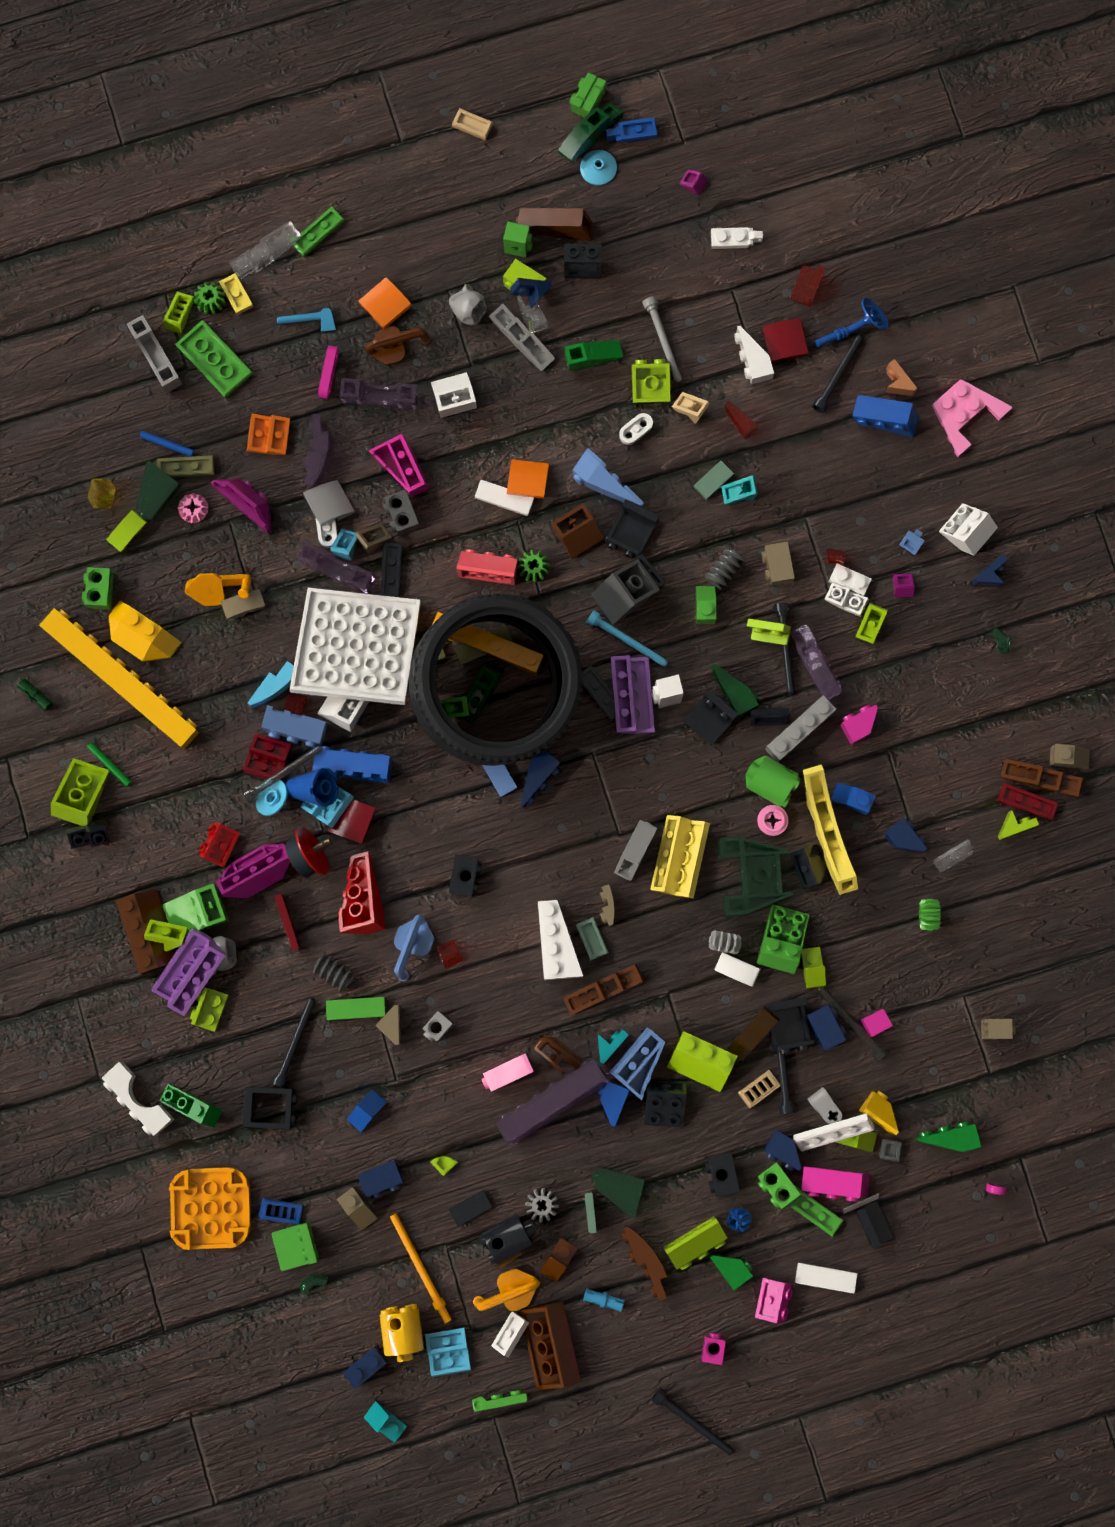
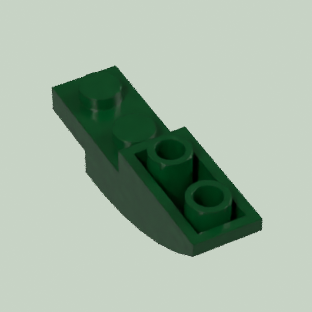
M611 102L601 109L596 107L572 130L558 149V153L568 161H574L597 143V137L623 117V111Z

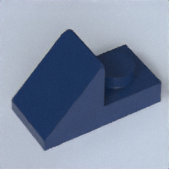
M518 278L510 290L512 295L528 296L530 308H533L552 283L551 281Z
M1003 554L1000 555L971 583L974 586L1001 587L1004 582L996 574L1006 567L1004 563L1008 559Z

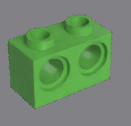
M87 567V573H84L83 578L86 588L82 593V602L87 608L111 610L114 572L110 568ZM101 575L102 580L99 583H94L95 577ZM100 594V599L94 602L92 600L93 596Z
M777 1162L758 1176L760 1179L759 1186L765 1193L769 1191L772 1195L770 1200L777 1209L780 1207L784 1211L802 1197ZM773 1174L777 1175L778 1180L776 1184L769 1185L768 1177ZM782 1191L789 1192L788 1200H780L779 1196Z

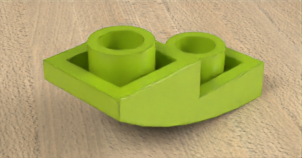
M131 510L106 540L122 552L131 540L138 535L147 521L137 512Z

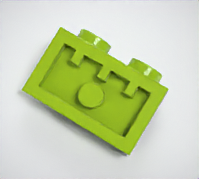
M748 619L747 626L753 628L752 640L788 645L790 626Z
M204 987L197 996V1001H199L197 1008L192 1010L190 1016L191 1024L216 1032L229 995Z

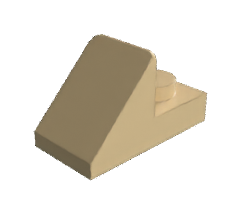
M682 392L672 408L679 413L689 416L696 424L710 403Z

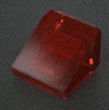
M827 549L826 563L844 565L846 560V553L844 551Z
M288 694L283 711L287 710L292 714L304 715L307 697Z
M454 940L436 947L446 969L463 961Z

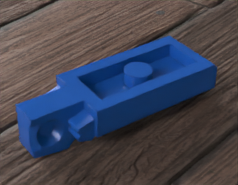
M655 118L619 122L617 125H614V128L606 129L605 132L606 141L616 140V142L621 143L652 139L658 136Z

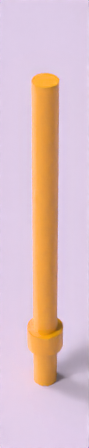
M397 1213L390 1216L433 1300L432 1304L435 1310L439 1311L444 1323L451 1321L452 1319L445 1307L446 1303L443 1297L440 1298Z

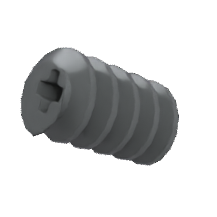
M725 549L723 551L724 555L719 556V561L714 562L715 567H711L709 569L710 573L705 574L707 581L719 590H722L720 585L727 586L725 579L732 580L729 573L736 575L734 567L741 568L738 562H746L733 549Z
M323 952L314 965L313 973L316 975L320 972L319 978L323 979L326 977V983L333 981L332 987L335 988L339 985L338 991L343 992L350 986L357 974L350 976L351 969L344 972L345 965L338 968L339 961L336 960L331 963L332 956L325 959L326 952Z

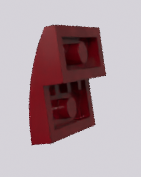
M801 318L781 321L762 327L771 363L788 358L792 360L809 354Z
M255 733L249 747V754L242 768L243 772L266 780H280L292 745Z
M352 800L333 828L329 827L327 832L363 844L376 808Z

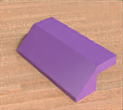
M630 655L611 657L617 733H655L649 657L630 658Z
M193 927L184 939L183 945L178 948L153 985L151 991L167 999L168 1008L185 1016L225 957V952L210 936Z

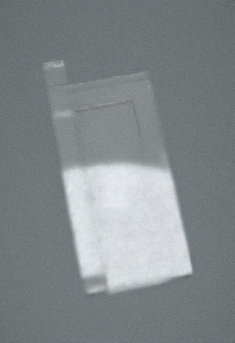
M516 296L521 314L531 334L549 328L538 302L533 308H530V304L525 305L521 296Z

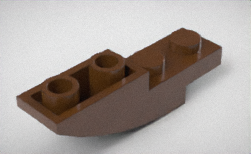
M624 1226L625 1231L621 1233L625 1244L629 1243L632 1250L628 1252L632 1263L637 1262L638 1266L646 1264L643 1270L646 1278H651L653 1286H650L653 1297H658L659 1301L667 1299L660 1279L667 1277L658 1256L643 1237L629 1226Z

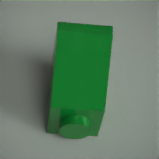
M717 1254L709 1256L733 1290H736L753 1277L750 1273L753 1269L746 1260L742 1262L740 1258Z

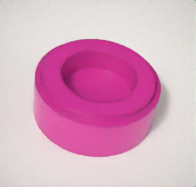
M987 1183L986 1190L989 1193L1005 1195L1007 1187L996 1183Z

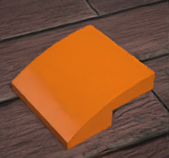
M384 278L358 300L359 304L383 329L387 328L412 306L408 299L387 278Z
M252 413L246 451L286 455L290 418L275 415L269 417Z
M512 459L507 494L544 499L549 464Z

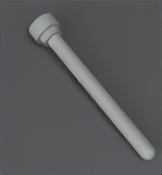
M656 296L649 297L642 301L644 309L651 314L667 361L670 363L674 380L680 382L682 378L657 312L659 303Z

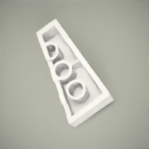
M538 901L544 980L583 977L558 901Z

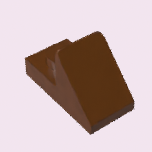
M560 1238L540 1272L557 1282L576 1252L577 1247Z

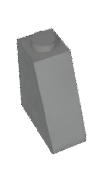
M642 820L638 822L614 871L615 874L632 881L657 830L656 827Z

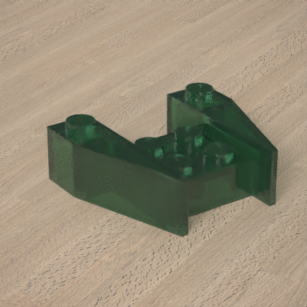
M742 837L719 838L717 840L718 860L739 859L742 895L724 896L722 898L723 918L744 916L793 895V892H782L780 856L788 855L790 850Z

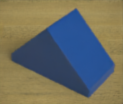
M371 1090L346 1120L362 1132L387 1102L374 1090Z

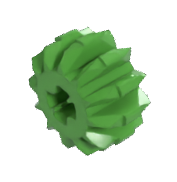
M207 282L204 283L205 287L198 286L200 292H194L196 297L194 302L198 305V309L200 311L204 310L205 314H208L210 310L215 314V309L222 311L220 305H225L226 303L223 299L226 297V294L222 292V287L220 285L216 287L214 282L210 286Z
M531 550L530 556L525 552V559L519 558L521 565L517 567L518 570H522L520 576H526L527 582L530 578H533V582L536 583V577L543 580L542 574L548 575L549 573L546 569L550 567V564L546 562L547 556L541 557L542 552L540 551L537 555H534V550ZM534 563H536V564H537V568L534 567L533 570H532V569L530 568V565L533 566Z
M924 899L920 901L919 924L921 930L933 931L940 928L941 911L938 900Z

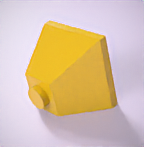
M880 1091L877 1093L871 1092L859 1109V1112L862 1114L867 1113L873 1122L890 1134L897 1135L899 1131L891 1103L887 1101L888 1097Z

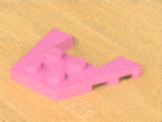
M961 379L932 405L957 457L972 445L959 430L984 407L998 421L1012 409L1005 402Z

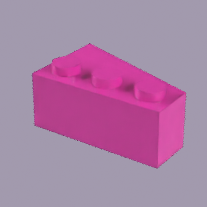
M403 434L369 450L413 497L430 488L413 450Z
M804 1167L802 1191H807L809 1196L819 1197V1193L827 1194L826 1198L832 1199L846 1196L847 1201L858 1202V1198H868L870 1174Z

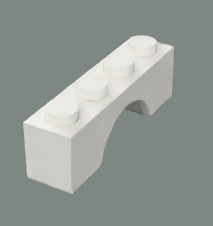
M118 1062L102 1077L105 1081L103 1085L110 1092H115L118 1096L116 1097L117 1101L122 1106L126 1105L131 1110L129 1114L136 1121H141L143 1124L142 1128L148 1135L157 1136L174 1118L162 1105L154 1107L141 1105L135 1099L132 1090L136 1075L124 1062Z

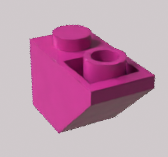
M869 704L860 709L861 713L855 716L852 713L843 718L844 722L840 726L851 745L870 735L878 709L877 705L871 707Z

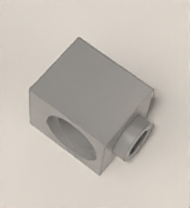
M437 1011L422 1028L425 1031L423 1035L431 1042L434 1039L438 1042L452 1027L453 1023ZM435 1022H439L442 1025L441 1032L437 1034L433 1033L431 1029Z

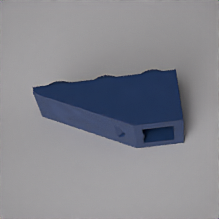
M546 750L537 754L530 762L520 804L522 808L526 805L529 807L536 799L534 795L538 791L542 792L547 787L548 783L546 781L550 777L554 778L561 770L559 768L560 762Z

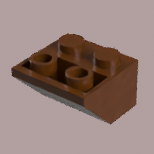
M584 503L551 523L552 530L571 559L604 540L594 518Z

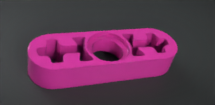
M328 346L318 391L319 398L329 399L339 347Z

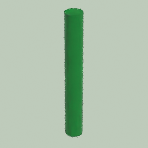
M93 742L88 744L87 748L126 787L132 783Z

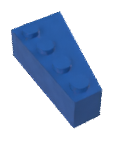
M322 746L321 749H315L312 771L320 768H329L337 777L390 784L393 760L389 755L385 754L375 755L361 751L354 753L347 749L334 751L330 747Z

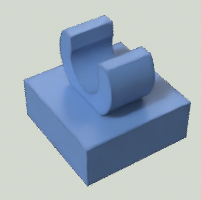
M918 529L914 533L908 531L899 545L915 555L925 541L920 538L923 532Z

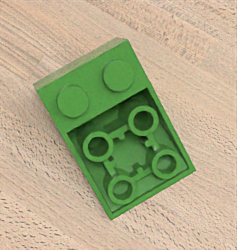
M214 883L162 905L168 923L188 927L186 936L193 927L202 932L230 922L218 886Z
M772 904L757 964L795 974L800 961L809 914Z

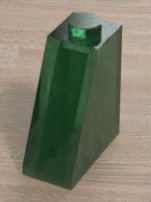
M149 460L145 466L136 508L140 511L138 514L147 521L149 518L155 521L182 485Z
M598 1167V1171L594 1170L591 1179L592 1182H595L594 1187L627 1215L635 1219L645 1179L603 1167Z

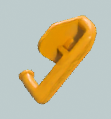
M199 574L187 581L185 593L204 606H217L225 598L223 586L242 585L238 595L246 599L249 596L251 577L248 574Z
M511 1269L502 1273L497 1279L500 1294L485 1300L482 1296H477L474 1298L473 1304L479 1311L487 1310L502 1303L510 1311L520 1310L530 1304L536 1289L540 1286V1281L521 1270Z

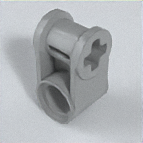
M823 1087L807 1099L828 1124L841 1121V1111ZM829 1111L837 1112L836 1121L828 1119L830 1116Z

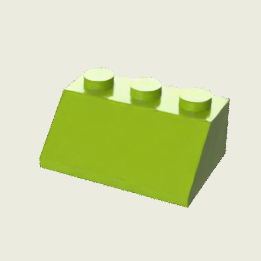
M683 1031L667 1068L721 1092L737 1056Z
M713 1216L666 1245L664 1249L675 1268L684 1270L692 1264L690 1261L698 1258L700 1260L709 1254L708 1250L711 1248L718 1249L726 1244L724 1240L727 1239V1236L717 1219Z

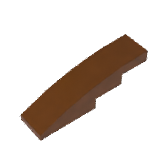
M1005 759L1001 778L1077 798L1080 796L1084 780L1081 777L1046 769L1043 766Z
M634 964L565 996L563 999L570 1014L573 1015L644 982V979L637 964Z

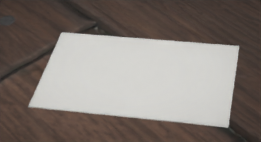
M879 1193L844 1208V1214L878 1199Z

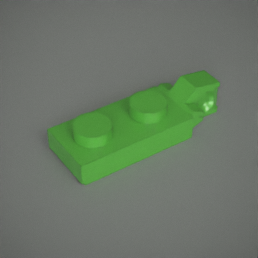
M516 1390L510 1392L511 1396L503 1397V1393L492 1395L491 1400L481 1396L472 1400L474 1412L527 1402L529 1400L528 1393Z

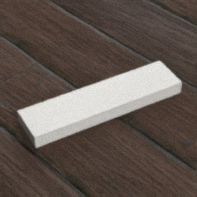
M866 1113L795 1134L793 1138L799 1149L805 1151L874 1131L875 1126Z

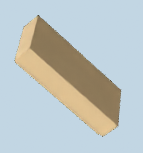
M460 108L452 123V127L485 141L493 126V122Z

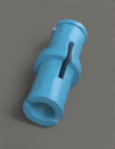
M586 1288L583 1301L600 1305V1308L607 1307L619 1312L622 1311L625 1300L610 1296L607 1292L600 1293Z

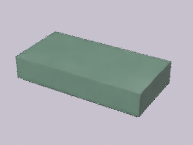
M720 461L694 485V488L707 500L734 473Z
M594 917L576 924L590 961L608 954Z
M592 1191L585 1192L588 1231L590 1233H597Z

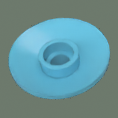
M593 150L583 157L580 171L585 181L592 185L601 186L609 183L615 177L617 164L610 153L604 150ZM596 163H601L602 166H601V167H597L595 164H596Z
M278 779L270 780L260 788L256 797V808L259 813L271 816L281 810L288 795L285 783Z

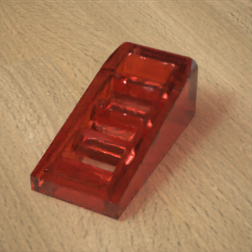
M730 401L726 402L724 410L742 437L746 439L756 433L758 430L757 424Z

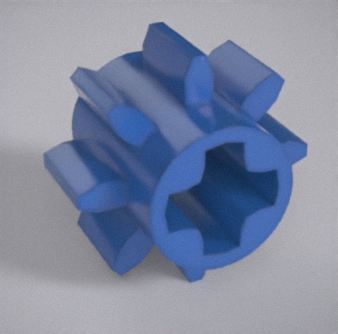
M743 1207L730 1210L731 1215L727 1217L729 1227L735 1230L736 1233L749 1230L748 1224L752 1223L751 1214L744 1210Z

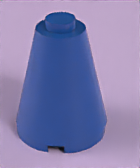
M320 768L291 778L286 783L289 797L321 807L332 805L339 794V787H336L337 776L329 768Z

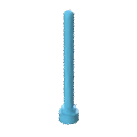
M593 610L586 621L587 624L592 627H601L661 666H667L668 661L602 620L603 617L600 616V613Z

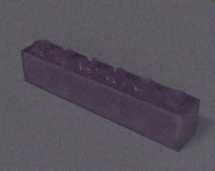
M594 1059L584 1061L579 1069L565 1074L564 1079L551 1083L548 1086L549 1089L543 1093L538 1092L533 1095L532 1100L528 1103H521L515 1108L514 1112L500 1117V1121L496 1123V1126L506 1143L514 1146L609 1083L610 1081L600 1064Z

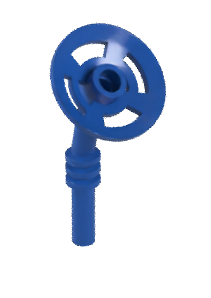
M864 298L862 300V308L865 314L863 319L846 328L844 326L838 328V330H834V333L816 339L815 343L819 347L836 339L839 341L868 324H873L881 330H886L888 328V320L884 312L874 301Z

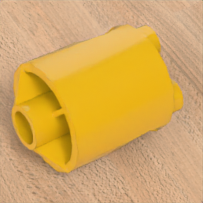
M417 1304L406 1305L400 1308V1310H398V1306L381 1310L380 1323L384 1355H397V1362L413 1360L412 1353L424 1350Z

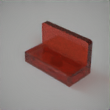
M803 265L790 300L811 307L825 267L818 265L815 270Z

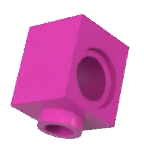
M710 1333V1336L705 1335L701 1357L702 1362L722 1365L726 1340L721 1338V1334ZM711 1343L719 1345V1350L716 1353L708 1351Z

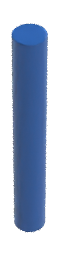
M143 430L140 433V438L190 457L194 455L193 449Z

